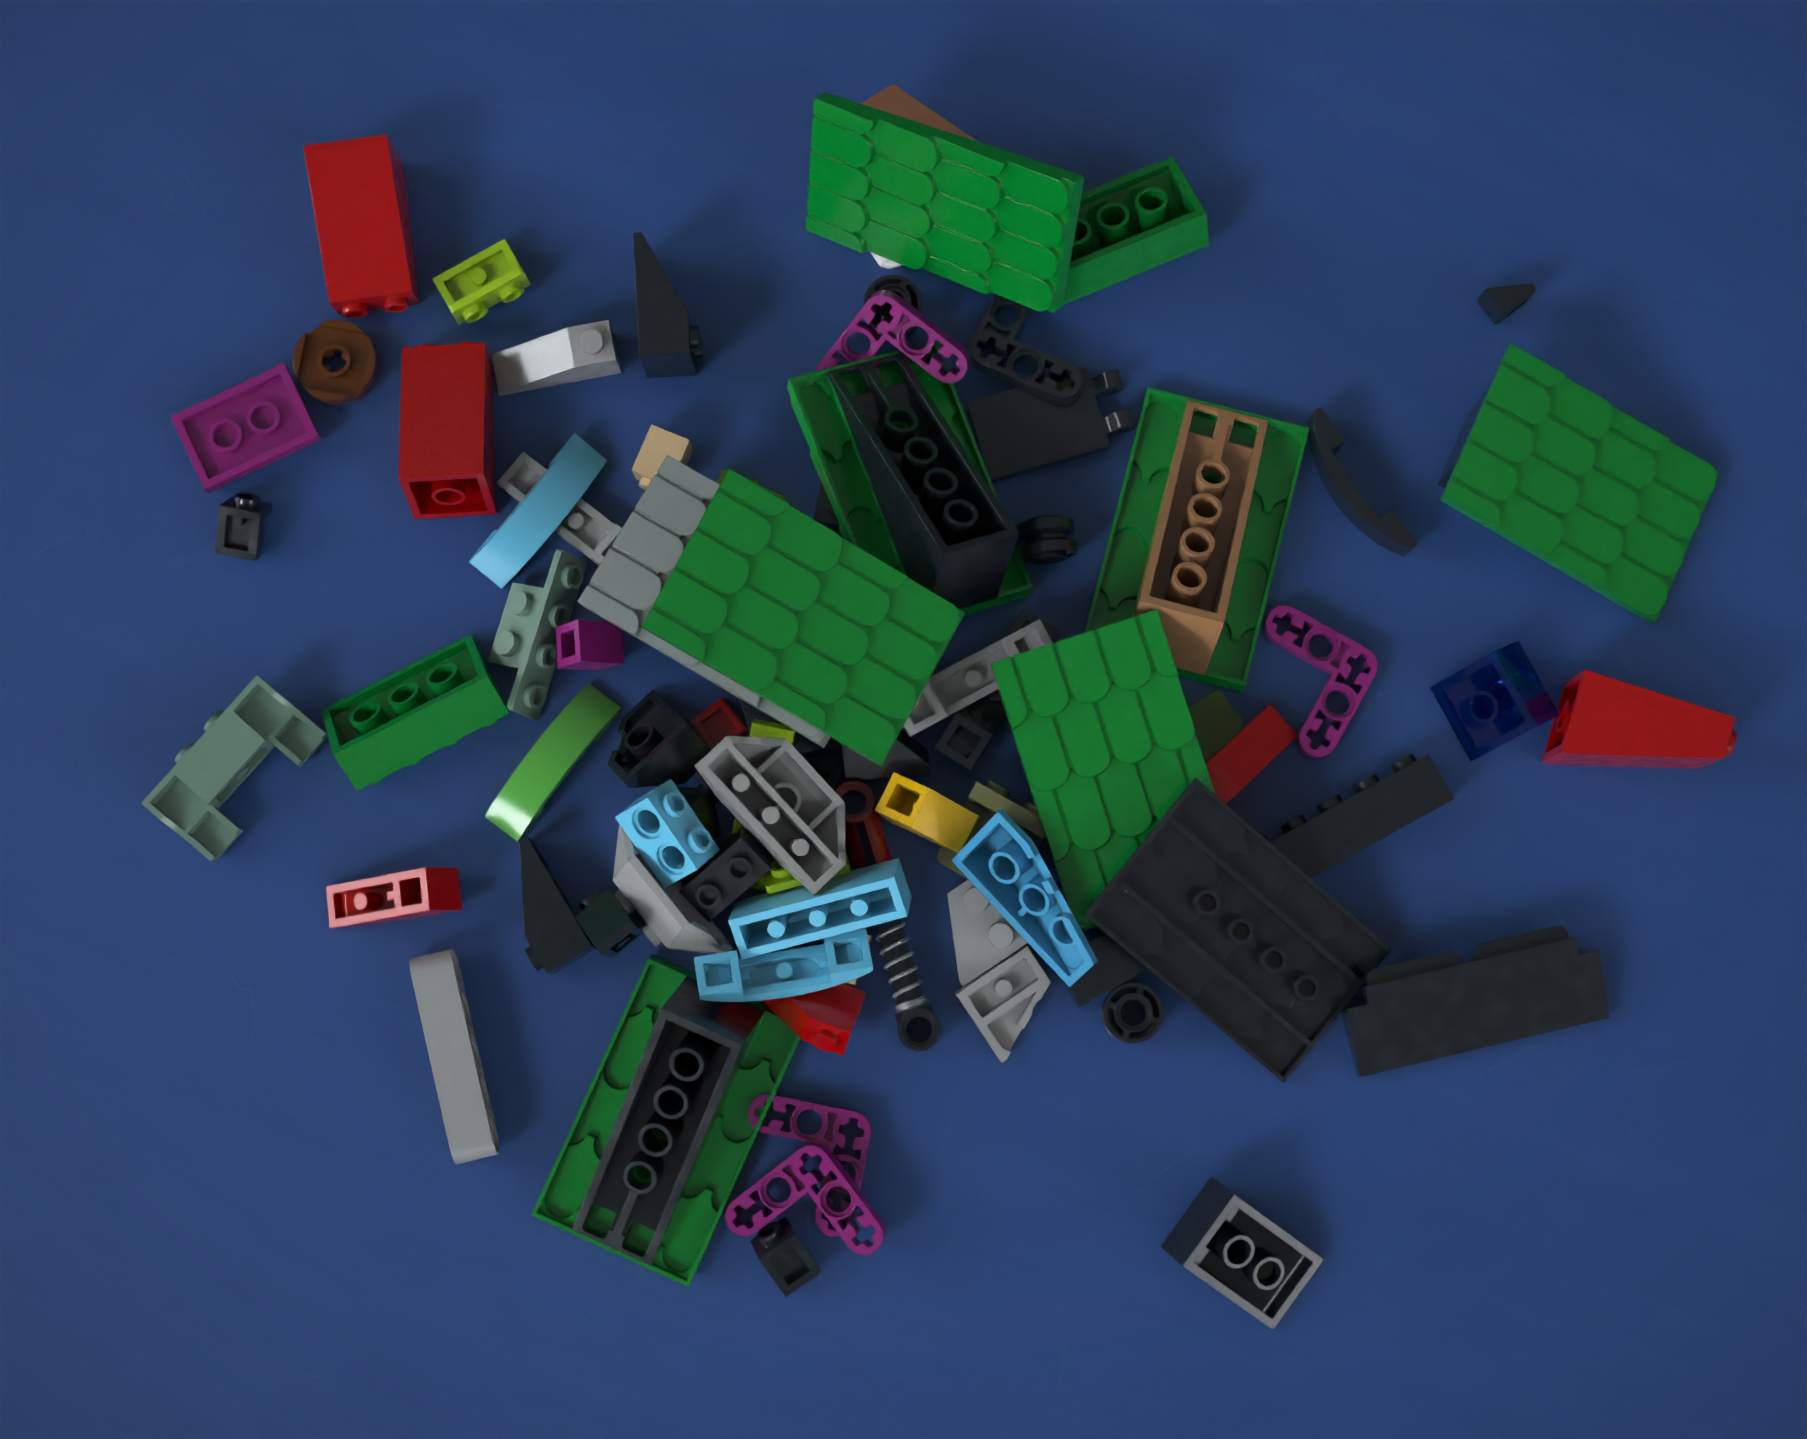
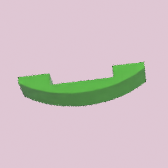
M588 683L561 711L523 758L495 798L485 817L519 842L545 810L543 808L545 803L590 745L600 739L622 708Z

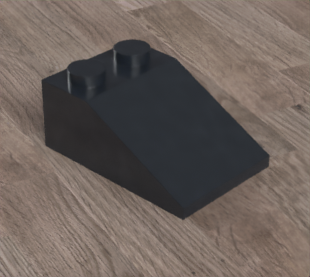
M642 232L633 233L638 351L647 378L697 375L696 362L704 361L703 341L699 334V326L691 324L687 309Z
M1212 1176L1160 1246L1184 1268L1272 1330L1277 1326L1324 1260Z

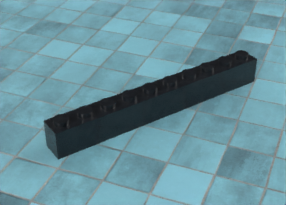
M1412 753L1391 765L1394 773L1380 781L1377 774H1374L1356 784L1354 788L1357 794L1343 801L1340 794L1317 806L1321 814L1306 822L1304 816L1300 815L1282 825L1280 828L1284 834L1270 843L1308 877L1313 878L1452 801L1454 797L1429 754L1417 760ZM1099 927L1095 929L1098 937L1088 942L1098 961L1071 987L1063 981L1077 1008L1147 970L1144 965Z

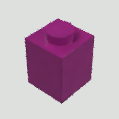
M577 619L555 627L558 669L602 671L624 664L625 641L622 637V629L609 621Z

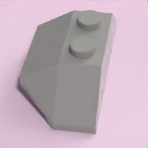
M725 736L694 765L724 806L775 861L812 894L818 892L846 865L845 802L786 738Z
M619 824L613 882L619 890L614 893V896L629 914L635 909L646 922L640 928L654 946L657 947L663 943L670 950L710 954L736 950L713 920L708 922L679 893L683 884L680 880L666 888L661 885Z

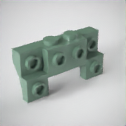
M258 675L254 677L224 712L220 710L209 718L204 726L206 732L195 744L191 742L180 750L175 758L177 764L141 802L154 816L214 863L243 832L219 808L270 751L277 747L296 765L301 767L328 737L323 729Z

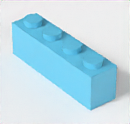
M897 858L832 877L815 894H812L801 885L771 894L764 893L735 901L728 922L741 959H746L907 917L912 896L900 860Z

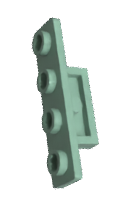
M557 549L555 551L544 588L512 582L488 658V662L496 666L518 670L507 703V709L534 720H538L557 664L555 627L570 622L587 566L586 561L565 550Z

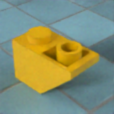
M893 772L875 808V811L888 822L957 854L969 842L981 818L979 815L936 791Z

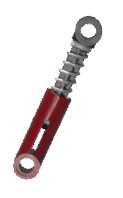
M847 781L841 784L835 792L842 800L852 793L860 794L866 800L865 809L861 813L851 815L845 812V850L851 871L871 866L866 863L856 828L858 826H865L875 861L874 864L892 860L879 813L875 811L877 805L871 789L859 781ZM904 918L869 926L867 928L875 927L877 929L878 935L875 940L881 943L882 950L880 955L885 956L887 963L883 969L889 971L891 978L888 983L893 985L895 991L892 998L897 1000L895 1006L897 1014H895L898 1025V1036L902 1044L909 1050L916 1052L926 1051L932 1048L938 1041L941 1032L940 1023L934 1014L932 1004L927 1002V995L921 992L920 984L922 980L918 979L915 970H917L918 966L913 964L911 956L914 951L909 950L907 941L910 937L905 936L903 927L906 923L901 921ZM914 1018L926 1019L931 1025V1036L924 1042L917 1043L912 1041L906 1031L908 1023Z

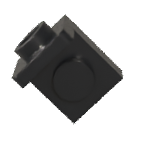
M236 493L220 504L215 553L251 561L258 560L261 557L264 520L272 511V503L260 501V497L255 494Z
M786 1217L778 1222H771L765 1225L758 1232L757 1236L751 1240L758 1259L785 1297L822 1272Z

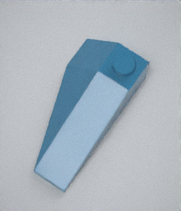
M1001 808L951 861L1057 975L1071 987L1098 959L1034 842Z

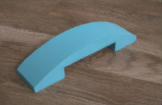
M574 433L548 464L549 468L499 529L492 532L469 560V563L502 589L559 526L588 489L607 460Z
M866 929L854 930L823 938L824 944L766 953L746 959L738 958L737 950L694 957L700 1000L716 1002L763 1001L803 995L849 982L873 971Z

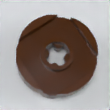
M343 320L324 321L318 324L320 327L313 329L309 334L306 332L298 340L293 353V369L301 386L313 398L327 404L340 405L362 400L366 396L368 389L373 385L379 368L378 354L371 339L358 326ZM336 353H342V359L346 361L344 368H340L337 372H332V368L326 365V360L334 359Z

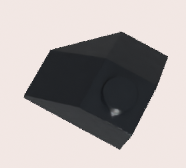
M652 690L622 717L618 732L622 735L621 743L618 750L611 751L607 765L629 788L660 786L670 779L675 785L685 784L697 771L694 765L711 750L693 729Z

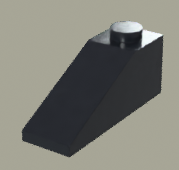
M526 836L519 840L525 937L530 944L525 949V952L537 971L544 968L546 973L553 975L592 952L596 947L575 918L576 912L536 844L531 838Z

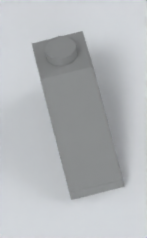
M609 320L567 327L492 354L499 396L621 373L615 335Z

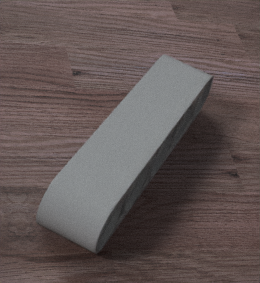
M452 948L412 958L409 962L411 978L452 1158L455 1164L458 1165L498 1155L500 1153L498 1134L456 953Z

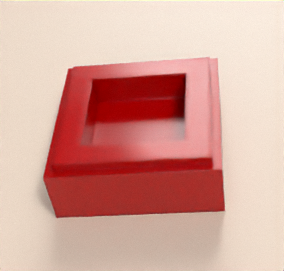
M724 697L689 721L710 750L725 736L743 737L748 733V730Z

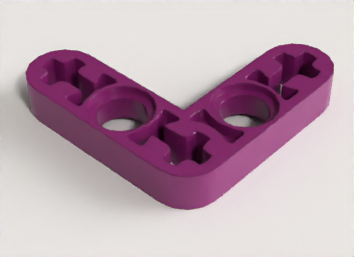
M880 290L870 296L823 357L816 371L826 369L825 367H835L843 356L849 363L871 358L885 340L889 341L943 383H954L962 379L969 367L970 357L963 345L899 295L890 290ZM885 302L889 303L892 306L890 314L893 318L889 316L883 317L876 329L869 325L878 311L874 304L882 306ZM861 318H864V320L866 321V323L860 321V319H861ZM913 326L923 328L928 334V343L922 347L910 345L906 339V330ZM877 331L882 332L883 334L880 336L878 335ZM855 332L865 334L869 338L870 349L864 353L854 352L848 344L849 335ZM936 340L942 343L937 350L946 358L954 354L959 358L956 363L957 367L960 368L959 370L951 367L948 371L943 369L944 360L936 352H934L931 359L925 356L931 351Z
M1287 605L1278 606L1272 609L1265 618L1263 630L1266 638L1274 645L1330 675L1296 738L1297 746L1303 755L1311 759H1321L1329 755L1340 740L1376 675L1378 669L1377 659L1366 647L1301 611ZM1284 616L1291 619L1289 626L1299 633L1304 625L1310 628L1302 638L1300 647L1293 644L1298 636L1292 632L1286 631L1282 636L1276 633L1277 625L1272 622L1273 618L1281 620ZM1322 635L1328 638L1332 646L1331 653L1321 658L1314 656L1309 650L1311 637ZM1361 657L1365 660L1363 668L1368 670L1367 674L1361 672L1352 682V687L1359 688V691L1356 693L1351 687L1338 683L1335 679L1338 676L1344 682L1352 668L1347 664V660L1354 661L1356 658ZM1340 692L1347 697L1349 706L1345 713L1334 714L1328 710L1325 700L1329 693ZM1318 712L1326 721L1337 723L1339 727L1336 730L1332 725L1328 726L1323 735V740L1328 743L1327 747L1320 745L1314 750L1309 746L1311 739L1306 734L1307 732H1316L1322 724V719L1315 718Z
M770 1094L756 1097L749 1106L748 1119L754 1128L760 1118L755 1116L756 1107H764L765 1101L768 1100ZM774 1095L772 1100L773 1110L787 1113V1104L796 1106L790 1118L791 1132L782 1130L786 1121L774 1119L770 1121L769 1126L761 1125L759 1131L762 1133L810 1143L818 1142L829 1146L828 1148L834 1154L836 1145L843 1149L845 1148L847 1137L846 1134L840 1132L841 1124H849L850 1118L858 1120V1127L864 1129V1135L854 1139L852 1150H861L860 1159L850 1154L834 1155L838 1161H847L854 1166L856 1170L854 1182L861 1189L871 1139L869 1119L857 1111ZM807 1109L817 1111L822 1118L821 1129L813 1135L803 1133L798 1126L799 1115ZM831 1173L827 1177L822 1176L823 1180L821 1181L820 1190L826 1183L832 1180ZM840 1186L831 1188V1190L837 1193H849ZM828 1197V1200L831 1206L833 1207L835 1197ZM843 1198L840 1210L847 1209L851 1202ZM816 1206L815 1222L820 1231L828 1236H840L835 1229L829 1227V1220L823 1218V1212ZM856 1210L847 1217V1221L844 1222L846 1225L855 1219Z
M818 1142L808 1143L798 1149L734 1199L727 1207L725 1213L726 1223L734 1234L750 1236L808 1193L853 1252L860 1255H869L881 1247L887 1236V1227L881 1216L832 1151L826 1145ZM806 1153L811 1157L818 1154L823 1161L818 1167L825 1177L832 1171L837 1176L826 1183L821 1190L816 1185L823 1180L821 1175L815 1169L808 1172L804 1167L808 1161ZM780 1177L789 1183L791 1194L787 1200L778 1201L771 1196L769 1184L773 1178ZM840 1186L849 1192L851 1203L847 1209L838 1210L831 1206L828 1200L831 1188ZM756 1190L758 1191L759 1197L754 1194ZM761 1199L765 1207L752 1216L754 1225L749 1221L742 1224L738 1220V1216L742 1212L739 1205L747 1209ZM858 1206L863 1213L859 1214L856 1219L864 1228L872 1225L876 1231L871 1236L875 1242L873 1244L868 1239L862 1242L858 1240L856 1235L860 1232V1227L854 1219L848 1225L842 1220L850 1216ZM767 1207L772 1210L771 1214L768 1213Z

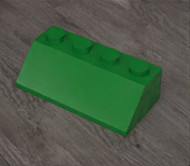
M1173 156L1082 193L1064 304L1209 245L1207 213Z
M469 634L321 710L333 756L356 791L368 785L381 782L386 776L405 766L420 762L425 756L445 746L454 745L462 737L482 727L493 725L501 717L509 714V711L472 634Z

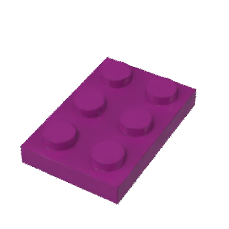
M284 363L171 416L204 490L208 493L322 440L295 381Z

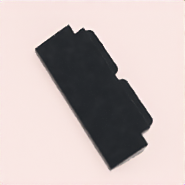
M1553 926L1478 944L1472 952L1474 961L1462 963L1458 953L1448 951L1370 970L1366 975L1367 986L1362 987L1366 1005L1341 1011L1357 1076L1363 1077L1609 1018L1599 949L1578 954L1576 937L1569 938L1565 928Z

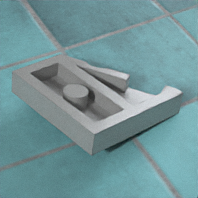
M969 879L947 893L958 976L962 986H965L1028 943Z
M1024 945L954 993L1002 1063L1008 1059L1011 1053L1010 1049L1022 1028L1026 1027L1032 1016V1010L1043 997L1051 981L1028 946Z

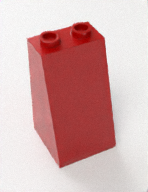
M388 135L304 145L312 203L331 306L338 315H343L347 318H360L366 316L368 311L384 309L386 312H402L409 309V305L420 304L404 167Z
M463 341L450 345L424 343L416 347H402L398 479L414 519L498 515L492 362L485 342Z
M1584 670L1566 681L1563 685L1541 762L1549 765L1700 769L1724 759L1725 755L1729 756L1737 739V732L1733 730L1736 717Z

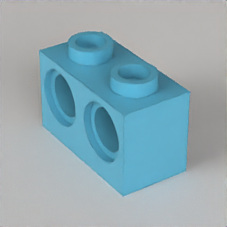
M671 779L639 797L615 817L664 888L698 870L720 850Z

